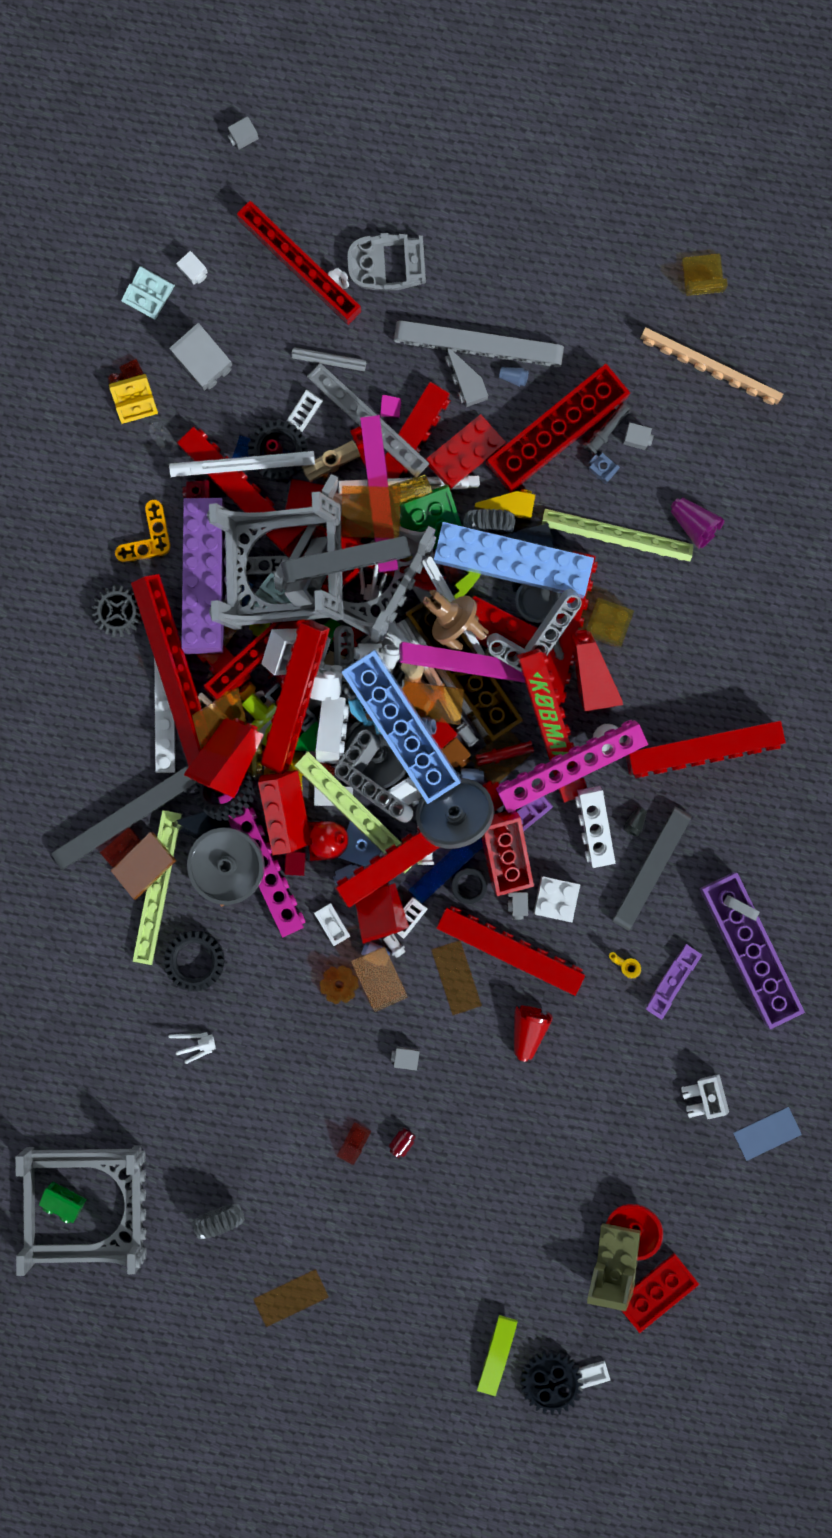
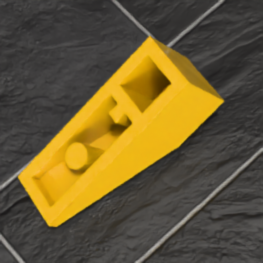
M521 489L520 492L515 491L477 502L474 509H501L510 511L514 514V517L530 520L535 494H532L530 490Z

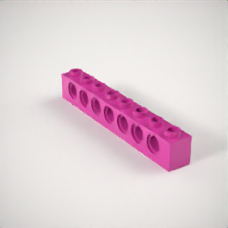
M635 720L626 721L621 725L622 727L616 730L610 729L599 738L589 739L586 742L587 744L581 747L575 746L571 748L569 753L563 756L561 754L551 759L552 761L546 764H538L534 767V770L528 773L522 772L518 774L517 778L512 781L507 780L500 783L496 790L506 811L510 813L647 746L648 743L640 725ZM623 735H627V740L624 743H619L620 738ZM605 744H610L609 750L603 752L602 747ZM587 753H593L591 759L584 760V756ZM570 761H575V766L568 769L567 764ZM552 770H558L555 777H549V773ZM536 778H539L540 783L536 786H533L532 781ZM517 787H523V791L520 794H514V790Z
M224 794L218 797L220 804L230 801L232 797ZM244 807V813L241 815L236 814L234 819L229 815L228 821L232 828L242 831V824L245 821H249L252 824L251 831L245 833L253 839L259 840L262 854L268 859V865L264 868V876L259 888L283 938L304 928L303 923L306 921L302 912L298 913L295 908L298 903L294 895H289L287 888L290 886L285 877L282 878L279 873L282 869L278 860L274 861L271 856L270 843H265L263 836H265V832L262 826H258L255 821L258 817L254 808L246 809ZM268 874L276 876L275 884L267 883L266 876ZM276 891L283 892L284 900L282 902H277L274 899ZM284 909L292 911L291 919H285L282 916Z

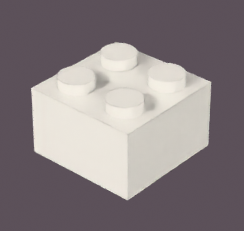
M541 876L533 914L573 922L580 884Z

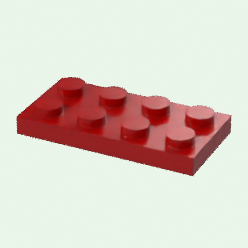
M480 414L426 458V461L429 462L428 466L445 485L448 484L451 490L503 447L506 442Z
M673 1253L634 1285L629 1305L626 1311L622 1312L637 1331L641 1333L700 1284L677 1255Z

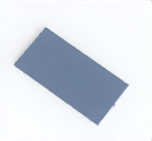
M789 1107L733 1133L746 1161L802 1135Z

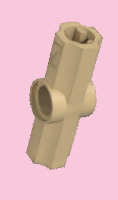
M352 440L335 450L326 451L323 456L315 459L314 465H304L302 469L309 482H312L329 472H336L340 466L359 457L360 453ZM330 458L336 460L334 464H328L326 461Z

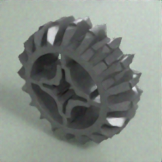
M474 509L465 513L463 525L466 528L503 535L514 531L515 519L514 514L506 510Z
M114 585L112 586V592L108 588H105L106 595L100 592L99 596L102 599L95 598L94 601L99 604L98 606H92V609L97 610V612L92 613V616L99 617L94 623H102L98 629H105L106 635L112 630L113 637H116L117 632H119L120 637H124L123 631L130 635V627L136 631L137 627L134 626V623L141 624L142 622L137 619V617H141V614L138 612L139 607L137 606V601L134 600V593L130 595L131 589L127 588L124 592V586H120L119 591H117V587ZM116 596H123L127 598L125 601L122 600L118 604L110 600L111 598ZM130 603L133 607L131 619L126 615V610ZM105 604H107L110 608V612L107 615L106 619H104L103 616V608ZM112 605L118 609L122 608L120 611H122L121 614L124 618L118 614L114 615L115 611ZM116 619H122L126 623L119 627L109 625Z
M236 1203L211 1210L195 1218L192 1222L193 1231L198 1239H206L233 1230L244 1222L243 1210Z

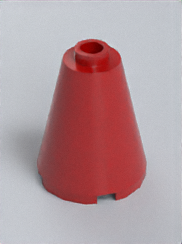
M521 1005L520 1009L518 1006L515 1008L514 1055L517 1056L518 1060L527 1062L528 1059H533L552 1022L553 1016L549 1012L545 1015L541 1013L542 1009Z

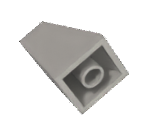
M199 323L169 348L173 357L204 391L207 388H213L217 384L216 380L221 375L224 377L231 371V361Z

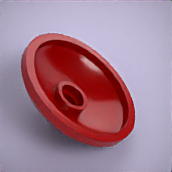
M626 1204L616 1208L607 1219L606 1224L630 1229H635L633 1225L639 1226L640 1229H635L641 1230L637 1261L645 1260L659 1250L663 1241V1228L658 1217L650 1209L638 1204Z

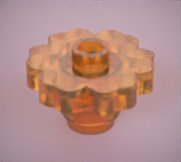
M340 965L337 969L331 966L323 973L325 979L320 981V990L322 994H327V1001L334 1004H339L340 1001L348 1003L355 997L354 991L359 988L358 977L352 975L351 968ZM337 981L343 982V986L341 988H338L336 986Z

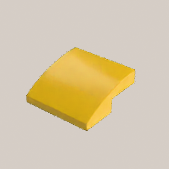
M146 374L109 384L121 424L158 414Z

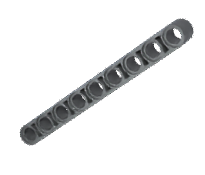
M189 766L178 771L54 851L51 855L59 868L64 870L68 865H72L83 858L85 854H89L100 847L102 843L104 844L117 836L116 834L131 827L133 823H137L148 816L150 812L153 813L165 805L164 803L170 802L181 795L183 791L185 792L195 786L197 781L184 776Z

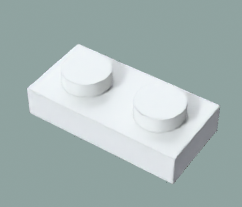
M331 903L314 913L333 946L350 937Z

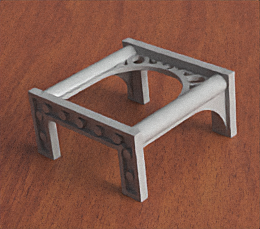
M331 474L322 489V494L340 504L342 516L374 533L372 511L338 494V477ZM393 523L395 538L406 536L410 553L413 556L408 562L397 560L398 569L401 566L407 567L403 571L405 573L395 570L390 586L382 595L374 600L364 603L343 601L342 621L370 635L371 641L378 643L380 639L384 640L388 632L389 623H393L398 614L395 612L397 607H402L407 598L404 594L407 589H412L416 581L413 579L416 573L420 574L424 567L422 560H424L425 556L429 557L434 549L433 546L436 540L434 536L435 529L430 526L424 532H416ZM320 524L307 526L289 560L303 556ZM280 563L274 574L275 589L283 592V590L287 589L289 583H285ZM397 584L398 587L394 589L392 585ZM385 598L389 601H386V610L383 604L381 603L382 600ZM372 605L379 606L381 610L378 618L371 614L370 608ZM363 607L366 608L367 616L363 615L364 612H360L359 610Z
M312 492V507L272 512H233L217 503L209 504V511L207 513L209 523L225 531L224 547L226 549V556L224 558V565L226 567V576L224 582L227 587L225 603L219 600L211 601L209 614L212 621L234 630L242 629L243 625L329 617L336 621L343 620L342 572L328 575L329 593L323 590L314 591V603L294 607L292 603L271 604L263 601L252 591L246 576L247 558L253 545L264 534L275 529L327 523V552L342 549L340 504L321 492ZM250 529H252V531L257 530V534L253 535ZM242 533L249 536L250 541L248 544L240 542V535ZM240 547L244 549V553L242 555ZM241 585H244L245 590L243 592H241ZM250 595V603L242 607V598ZM255 602L259 603V607L254 606Z
M142 1145L134 1146L132 1149L34 1150V1147H26L15 1158L16 1176H23L24 1248L16 1256V1276H25L35 1263L67 1262L117 1263L127 1267V1274H136L138 1269L141 1268V1264L144 1263V1259H146V1248H143V1240H146V1228H143V1221L146 1220V1209H143L142 1202L146 1200V1190L142 1189V1182L146 1180V1171L142 1170L146 1154L145 1151H142ZM116 1165H119L115 1171H111L110 1166L116 1167ZM35 1168H96L109 1174L117 1182L123 1193L125 1209L118 1229L111 1236L93 1244L35 1245ZM126 1168V1175L130 1176L122 1180L119 1178V1172ZM132 1180V1183L129 1186L132 1189L127 1190L125 1184ZM128 1203H132L131 1208L127 1206ZM130 1220L132 1222L130 1223L131 1228L126 1227V1221ZM121 1231L129 1233L131 1242L126 1243L122 1241L119 1233ZM116 1239L117 1244L120 1246H116V1244L111 1245V1240Z

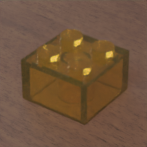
M597 598L585 630L591 632L594 640L620 648L634 610Z

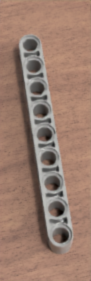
M397 321L394 334V342L396 343L404 342V344L413 346L423 345V347L438 349L439 347L442 348L441 350L447 351L451 349L453 352L459 350L460 353L473 355L479 353V356L492 358L498 356L499 359L512 361L517 359L519 362H535V364L554 365V367H561L564 346L407 321Z

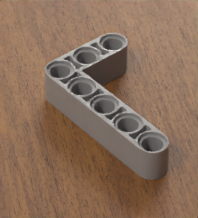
M567 589L561 594L525 648L520 647L500 634L493 633L486 640L489 652L521 672L517 655L534 650L538 645H543L540 650L548 655L581 607L582 601L578 593L573 589ZM569 598H576L574 602L567 603ZM558 614H565L563 618L556 619ZM549 629L554 630L550 635L545 634ZM500 642L498 647H491L493 643ZM512 651H515V652H516V654H515L514 656H512V657H509V656H508V654H509L510 652H512Z
M368 730L360 731L337 764L335 775L392 817L401 822L410 821L413 816L412 808L362 773L379 749L381 741L378 736Z

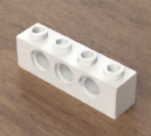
M595 786L577 790L578 796L575 797L577 808L581 809L582 814L578 815L580 826H584L585 833H582L583 844H587L588 851H585L587 863L590 862L592 868L615 864L602 788ZM589 806H596L593 812H587ZM593 824H599L597 830H590ZM595 843H602V846L600 848H593Z

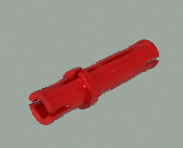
M529 741L498 750L494 748L490 752L476 754L477 765L479 767L493 762L497 764L501 760L534 753V749L531 746L532 742Z

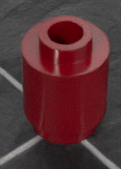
M406 1128L398 1131L389 1144L391 1148L390 1153L397 1158L400 1156L405 1157L414 1144L416 1136Z

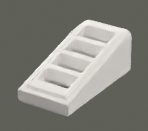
M305 390L287 419L289 424H294L298 430L300 429L303 432L323 402V399L311 391ZM307 397L316 402L315 405H312L310 402H308L306 400ZM305 404L312 410L309 412L301 406ZM300 410L307 415V418L305 419L297 412ZM293 418H298L303 422V424L300 425L299 423L294 421Z
M413 897L403 909L404 913L408 910L416 918L413 920L405 914L406 919L411 924L406 928L405 932L400 931L397 933L403 939L427 911V908ZM414 905L420 910V913H416L410 906Z

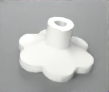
M335 268L328 273L342 289L349 287L348 276L345 272Z

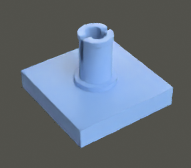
M350 821L346 831L349 838L346 851L338 858L366 867L370 864L369 860L380 854V850Z

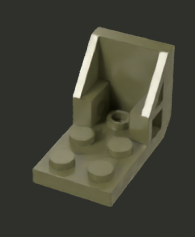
M602 1223L598 1259L591 1280L587 1304L626 1311L635 1285L641 1230Z

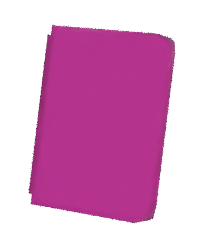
M382 395L381 416L400 418L401 398Z

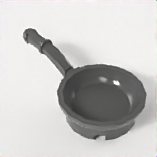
M521 584L516 593V607L521 616L528 621L542 623L559 599L560 593ZM547 630V634H552L554 630ZM558 639L553 646L555 657L558 660H562L564 652H562Z

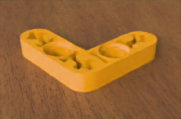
M150 500L145 506L151 539L118 546L115 550V556L119 561L131 562L165 555L170 551L171 545L164 509L159 501ZM152 504L159 507L156 512L158 517L162 516V519L156 518L151 521L150 518H154V513L149 511L152 508ZM157 522L163 524V530L159 533L153 531V525ZM165 534L166 537L161 538L162 542L164 544H167V546L164 547V551H161L159 548H157V546L160 544L159 539H154V536H162ZM146 545L148 547L147 554L140 555L138 547ZM134 546L136 557H133L132 553L127 554L125 559L119 556L122 549L125 548L126 551H132L131 547Z

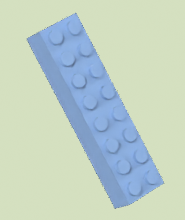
M445 522L442 523L434 556V562L437 564L563 593L567 589H573L580 598H584L594 560L592 557Z
M376 649L342 670L341 673L427 804L461 783V779Z

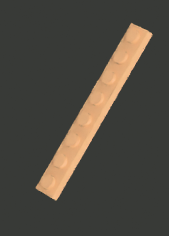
M646 327L640 339L643 340L644 344L650 347L655 345L661 348L660 351L666 355L673 354L683 363L690 362L699 371L704 372L706 370L711 372L714 378L718 380L723 378L729 381V385L732 387H742L746 389L747 394L755 397L758 395L764 398L763 401L770 405L778 404L783 396V393Z

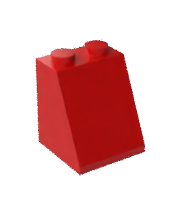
M387 882L356 903L363 943L398 933L409 927L395 883L389 885Z

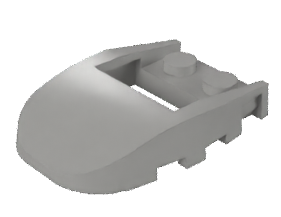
M380 233L379 236L359 238L351 244L348 250V271L351 279L359 287L372 290H401L425 284L423 236L419 235V238H408L407 234L388 235V233ZM404 245L406 282L386 283L384 246Z

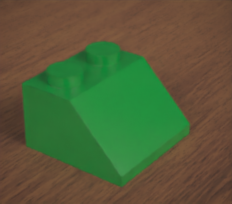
M52 1182L45 1189L39 1206L43 1207L42 1210L48 1214L54 1213L60 1216L59 1219L65 1223H74L87 1199Z

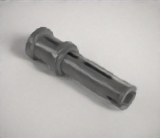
M621 403L599 430H594L593 436L588 442L583 443L584 449L595 456L602 444L607 443L610 433L630 412L629 408Z

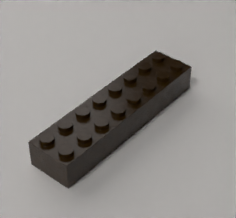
M433 596L429 597L432 602L435 601ZM423 602L402 616L401 619L406 621L420 645L449 649L433 637L432 629L437 616ZM464 632L456 638L463 645L461 652L478 654ZM435 668L487 745L523 721L495 678Z

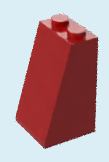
M578 630L576 633L571 634L579 699L584 711L623 705L620 694L591 632Z
M225 718L185 771L184 776L235 798L264 734L258 732V727L247 723L245 726V722L242 720Z

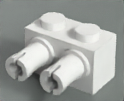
M719 1074L701 1078L697 1081L698 1084L681 1088L682 1093H684V1099L700 1095L702 1097L703 1103L686 1106L689 1118L706 1114L707 1119H712L729 1113Z

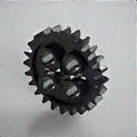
M553 1350L550 1351V1355L543 1351L542 1357L535 1354L536 1361L530 1358V1365L525 1364L524 1366L527 1372H522L521 1374L525 1378L520 1382L521 1385H525L521 1391L527 1392L524 1399H531L529 1405L536 1404V1411L543 1408V1414L550 1410L551 1415H553L554 1410H557L560 1415L562 1408L568 1412V1405L574 1407V1400L579 1401L580 1396L578 1394H582L583 1391L580 1386H583V1381L578 1380L582 1378V1373H576L579 1370V1365L573 1367L574 1359L567 1361V1354L562 1358L561 1351L557 1355H554ZM561 1368L564 1372L556 1374L554 1369ZM541 1372L545 1377L538 1379L535 1374ZM549 1380H552V1382L555 1383V1385L552 1386V1384L549 1383ZM565 1386L569 1391L562 1393L559 1388ZM547 1391L550 1393V1396L545 1398L540 1393Z

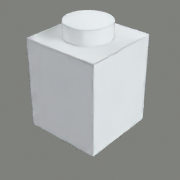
M191 251L176 263L178 269L193 285L201 283L207 277L206 267Z

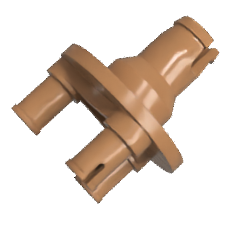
M431 590L430 594L435 601L432 602L428 597H424L423 604L437 616L433 625L432 635L442 645H446L450 650L461 651L463 645L456 638L465 630L471 631L479 640L486 638L487 635L484 633L488 634V630L478 622L479 618L475 615L477 604L470 596H461L449 602L438 591Z

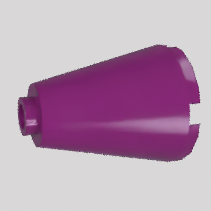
M677 498L671 505V513L698 549L706 546L715 537L714 533L717 529L720 530L725 521L722 517L685 498Z

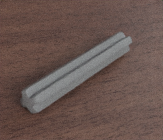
M296 347L292 349L291 354L293 359L365 371L367 364L362 359Z

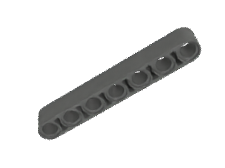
M403 536L284 561L281 563L285 583H291L399 560L411 556L407 537Z
M674 806L671 816H668L662 827L663 831L658 834L653 844V849H650L644 860V865H641L636 874L635 882H632L625 895L626 898L622 900L616 911V916L612 918L613 923L627 931L633 926L692 818L691 814L677 806Z

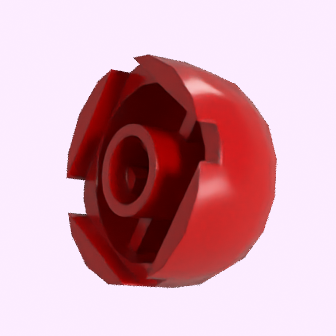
M324 821L317 823L310 833L313 844L310 845L311 849L320 859L340 857L347 849L348 834L345 828L337 822Z

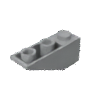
M448 349V356H445L448 367L453 369L454 374H451L454 385L459 386L460 392H458L460 402L465 403L466 407L488 400V394L482 378L457 354Z

